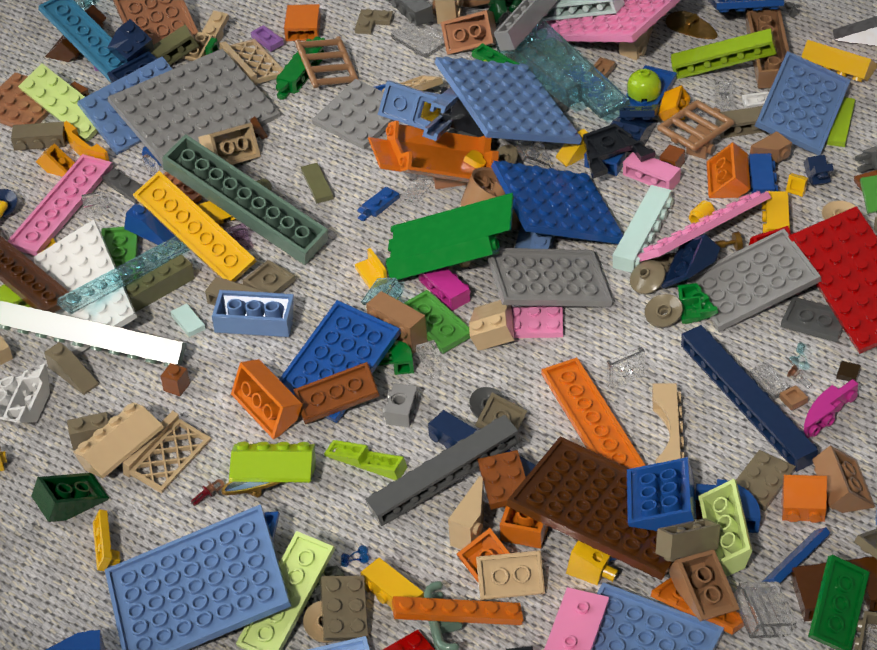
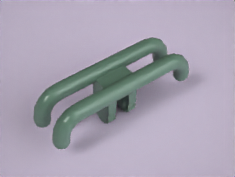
M441 581L430 583L424 590V598L443 599L444 594L442 592L433 593L441 589L443 583ZM428 621L435 650H459L457 643H446L442 634L461 629L463 626L462 622Z

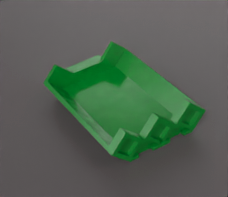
M513 192L391 226L390 231L393 233V239H389L388 251L391 253L390 257L386 259L390 282L489 255L499 254L498 249L500 245L498 239L495 238V234L511 230L514 202Z

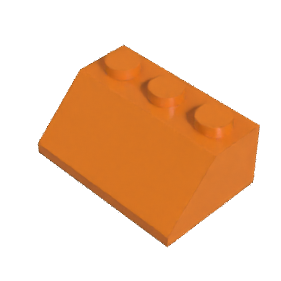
M734 142L706 161L709 198H739L750 190L748 154Z

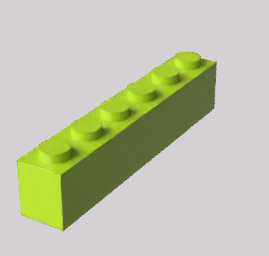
M770 28L671 54L673 72L677 73V79L775 55L776 45Z

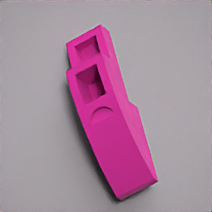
M852 379L839 389L832 384L815 400L808 411L804 423L803 432L807 438L815 437L821 429L831 426L835 421V412H839L845 404L851 403L857 398L858 383Z

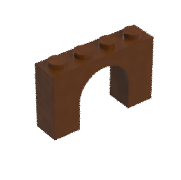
M863 557L846 560L870 572L864 600L868 611L877 612V559L875 557ZM825 562L792 568L791 581L804 622L812 621L826 566Z

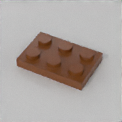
M518 450L477 459L491 510L505 507L509 497L526 478Z

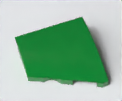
M697 283L678 285L679 300L683 306L682 324L698 322L718 314V308L710 302L707 294L702 292L701 287Z

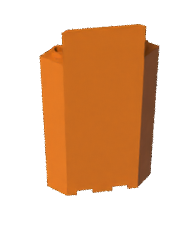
M399 121L388 123L386 128L387 140L368 137L380 169L469 182L473 170L476 169L463 161L470 151L476 150L483 155V159L486 161L484 167L492 168L493 161H498L499 151H491V138L445 132L435 141L422 137L423 129L401 125Z

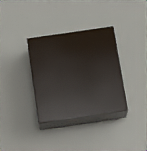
M841 361L836 379L848 382L852 379L857 381L861 365Z

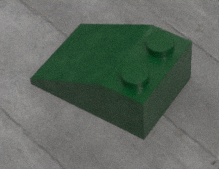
M92 473L37 477L31 495L48 522L68 520L109 500L108 495Z

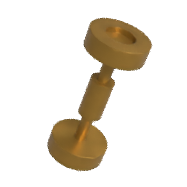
M739 231L732 233V240L715 241L720 248L733 244L736 251L743 249V241Z

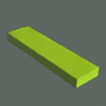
M843 98L829 132L827 145L845 147L855 105L854 98Z

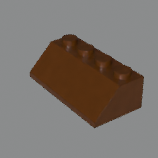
M92 4L85 12L103 28L105 25L103 22L107 17ZM62 35L45 57L69 62L72 59L76 60L81 55V52Z

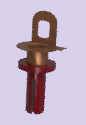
M221 479L216 480L212 484L207 481L209 485L207 487L202 486L203 491L191 500V504L196 506L207 496L211 498V493L214 491L218 493L224 486V482ZM219 482L221 486L216 489L214 485Z

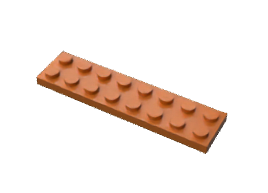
M577 357L541 369V375L587 449L629 469L646 466Z

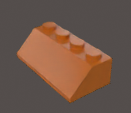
M260 359L240 362L231 395L268 435L275 439L298 420L302 403Z

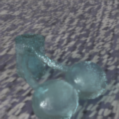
M798 343L796 352L799 353V356H791L789 360L798 365V358L802 354L806 361L800 362L799 367L803 370H808L810 365L803 353L805 344Z

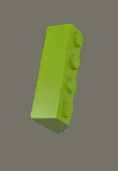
M245 441L234 444L231 450L229 482H311L316 468L315 444H309L308 442H299L298 444H289L288 442H279L277 444H269L268 442H258L257 444H249Z

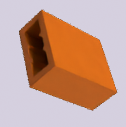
M320 4L287 5L284 25L286 41H296L297 39L306 41L307 39L313 40L316 36L319 37L321 21Z

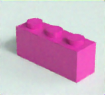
M447 267L419 274V281L451 311L470 302L471 291L469 286L461 282L458 276L448 270Z

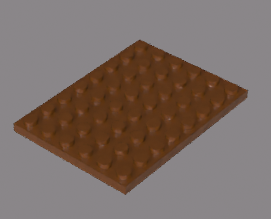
M561 436L507 501L506 506L515 511L523 513L659 580L664 578L670 566L674 563V561H666L664 557L655 553L657 531L628 526L627 469L629 468ZM695 499L696 520L703 519L700 502Z

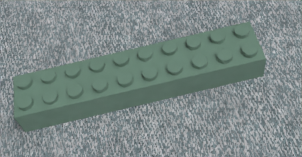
M185 134L162 157L163 170L303 265H306L328 241L327 228Z

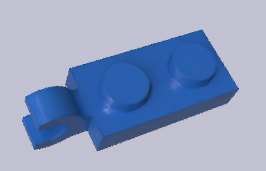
M387 186L358 208L357 212L361 213L358 219L365 221L371 215L377 217L400 198V194Z

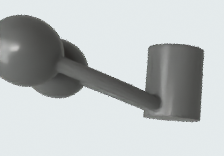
M791 2L784 4L786 9H792L789 13V16L792 18L800 11V9H797L800 8L798 4L794 6Z

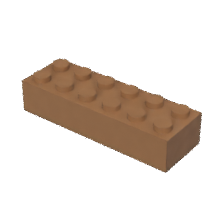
M780 8L747 9L745 23L747 34L771 28L774 36L776 54L752 60L757 87L771 88L785 54L789 51Z

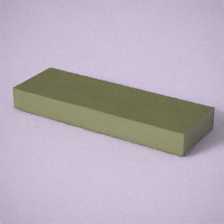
M318 162L302 166L301 172L316 204L332 200L333 194Z

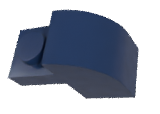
M825 155L807 157L803 163L810 184L813 186L831 183L830 174L834 171L833 164H827Z

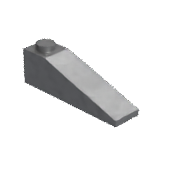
M877 16L833 29L835 42L867 44L869 47L877 46Z

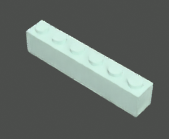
M558 0L540 22L615 14L625 2L624 0Z
M654 185L650 186L613 253V268L632 273L634 268L642 263L638 254L644 252L643 248L654 242L655 232H659L661 221L666 219L668 208L671 209L673 206L672 190Z

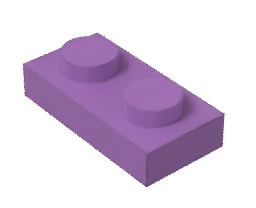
M264 25L251 32V38L255 39L270 52L284 45L283 39Z

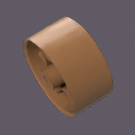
M481 167L473 170L460 201L461 207L505 195L492 168ZM514 209L511 230L509 231L516 230L522 225Z

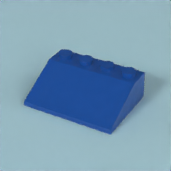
M688 457L627 469L629 527L657 531L658 528L696 520L694 475Z

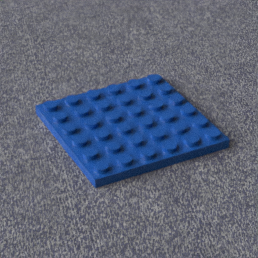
M493 161L491 167L505 194L513 192V209L525 232L619 244L623 233L588 174L573 173L568 170L560 171L554 168L547 169L539 166H527L521 163L514 164L507 161Z

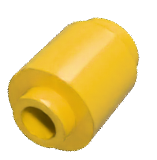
M705 200L701 201L690 211L689 221L697 223L699 222L698 219L712 215V212L715 211L713 204Z

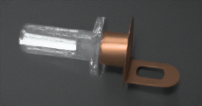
M794 364L789 370L787 377L792 375L793 381L798 380L807 389L812 388L813 384L803 376V371L798 370Z

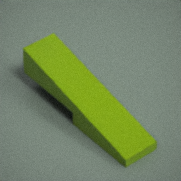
M333 440L324 453L326 457L395 481L401 478L408 468L404 457L369 451L367 445Z

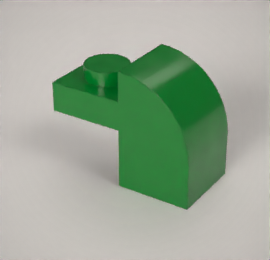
M396 340L379 365L393 364L395 375L414 373L411 348L406 343Z

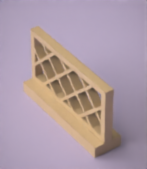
M255 39L229 45L226 41L220 42V49H223L255 85L274 80L283 71V68Z
M173 410L161 422L164 428L123 462V475L129 478L133 476L160 493L164 492L211 441V437L179 419V414ZM181 427L187 431V434L176 435L175 431ZM192 438L203 440L200 444H191ZM188 439L189 445L177 446V440ZM167 441H174L175 447L163 448V444ZM190 450L188 457L179 458L180 451ZM176 452L177 458L165 460L164 453ZM155 454H162V460L151 461L150 457ZM178 463L176 470L167 471L166 465ZM153 466H164V472H152ZM149 467L150 469L149 474L137 472L140 468ZM165 477L166 481L160 486L154 482V478Z

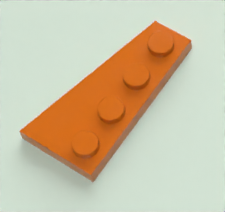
M671 577L651 591L650 597L696 617L676 590ZM735 611L706 621L724 627L725 632L733 635L746 625L747 618Z

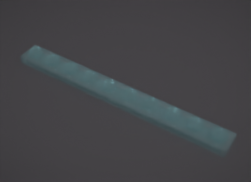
M175 236L61 296L57 300V305L69 314H73L190 249Z

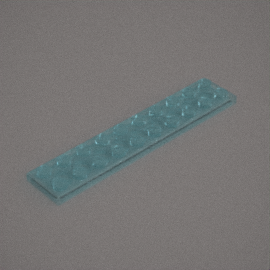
M541 19L540 23L521 42L600 119L630 105L629 98L545 20Z

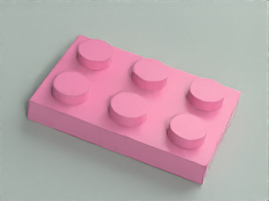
M562 306L512 307L514 338L563 337Z

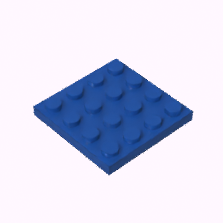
M708 0L719 12H729V9L746 11V8L763 10V7L779 9V6H784V0Z

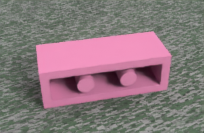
M632 152L623 161V175L647 185L673 190L680 182L681 168L656 158H650L641 162Z

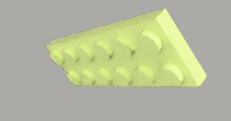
M44 64L38 66L18 86L22 92L60 122L68 121L76 127L78 136L84 141L88 142L98 133L77 105L78 101L85 96Z
M298 531L295 532L279 562L291 607L246 625L236 642L237 647L244 650L283 649L335 551L334 546Z

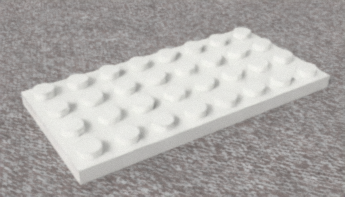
M94 220L32 258L39 268L75 296L76 303L54 313L121 328L137 318V314L98 224ZM65 340L67 348L75 356L91 347L88 344H84L83 347L72 345V341Z

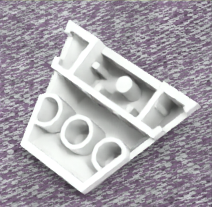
M46 364L40 365V369L32 372L28 369L23 372V375L16 378L9 376L0 380V420L17 423L38 421L50 394Z

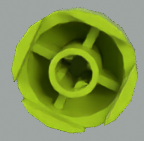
M639 69L633 72L627 83L628 96L642 102V99H647V102L657 99L661 94L662 87L660 77L649 69Z

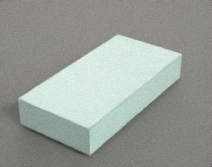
M188 304L170 311L172 318L188 337L206 329L205 324Z

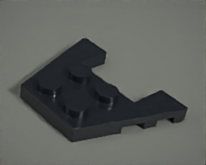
M615 123L583 134V142L593 179L608 173V168L602 160L630 150L634 152L641 162L655 157L654 149H648L642 141H636L631 137L630 133Z

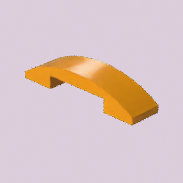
M68 121L64 122L68 142L78 155L84 154L109 161L108 152L98 144L91 147L79 138L76 127Z

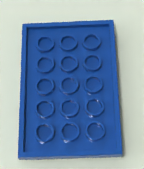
M337 300L279 380L295 396L293 389L368 362L371 373H373L401 334V330ZM347 409L325 418L337 423Z

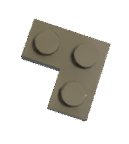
M361 9L355 26V33L371 34L374 24L391 25L393 11Z

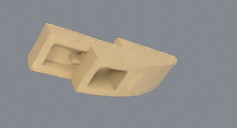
M213 10L203 31L198 32L195 36L199 46L187 53L184 58L194 61L206 56L205 47L211 37L217 38L218 43L223 38V29L229 20V15Z

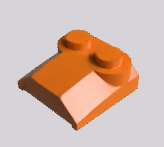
M489 528L456 555L478 582L476 557L509 554V551L491 528Z

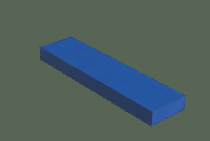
M824 527L813 531L761 581L764 586L772 587L780 584L792 572V568L797 567L830 535L829 530Z

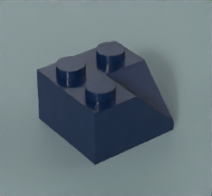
M131 19L117 29L107 47L123 64L148 51L152 52L155 50L152 39Z

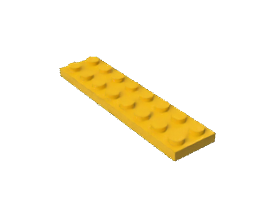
M160 171L133 194L134 198L220 278L235 282L257 262L247 250Z

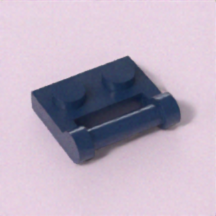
M653 104L652 106L623 105L619 111L620 118L634 120L635 117H642L643 120H651L652 117L658 115L659 108L658 104Z

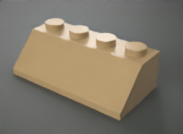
M133 402L125 406L124 411L118 416L112 417L107 425L96 430L90 439L80 443L73 453L85 471L104 478L164 428L163 425L144 406Z

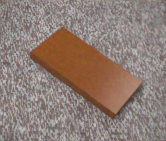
M368 362L293 389L295 397L302 403L300 412L305 424L380 396Z

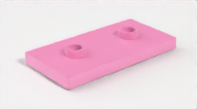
M567 587L544 650H592L609 604V597Z

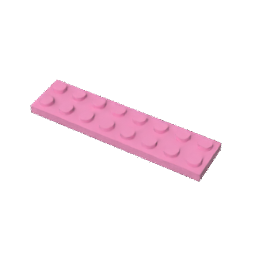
M82 154L8 239V242L20 252L33 256L42 252L51 242V239L58 234L101 183L102 177L112 170V162Z
M757 191L750 195L742 196L739 198V201L731 202L725 208L712 212V215L698 219L699 222L691 223L685 226V229L671 233L670 237H664L658 240L656 244L644 247V252L638 254L640 262L659 257L770 199L769 192L761 193Z

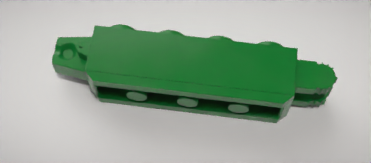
M316 36L313 40L307 39L306 41L325 40V38ZM324 47L304 48L306 54L324 53ZM298 51L276 78L277 98L280 100L287 98L290 93H298L309 79ZM323 59L309 61L311 66H319Z

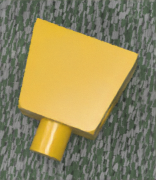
M578 540L571 551L566 574L598 585L602 577L613 582L618 574V570L608 565L610 555Z

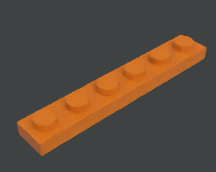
M393 596L392 599L394 619L522 625L523 622L520 603Z

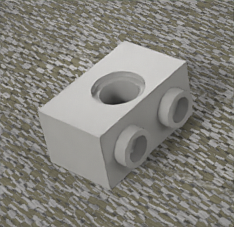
M393 384L392 390L388 391L387 394L388 403L384 405L382 416L386 419V425L410 427L418 400L417 386Z

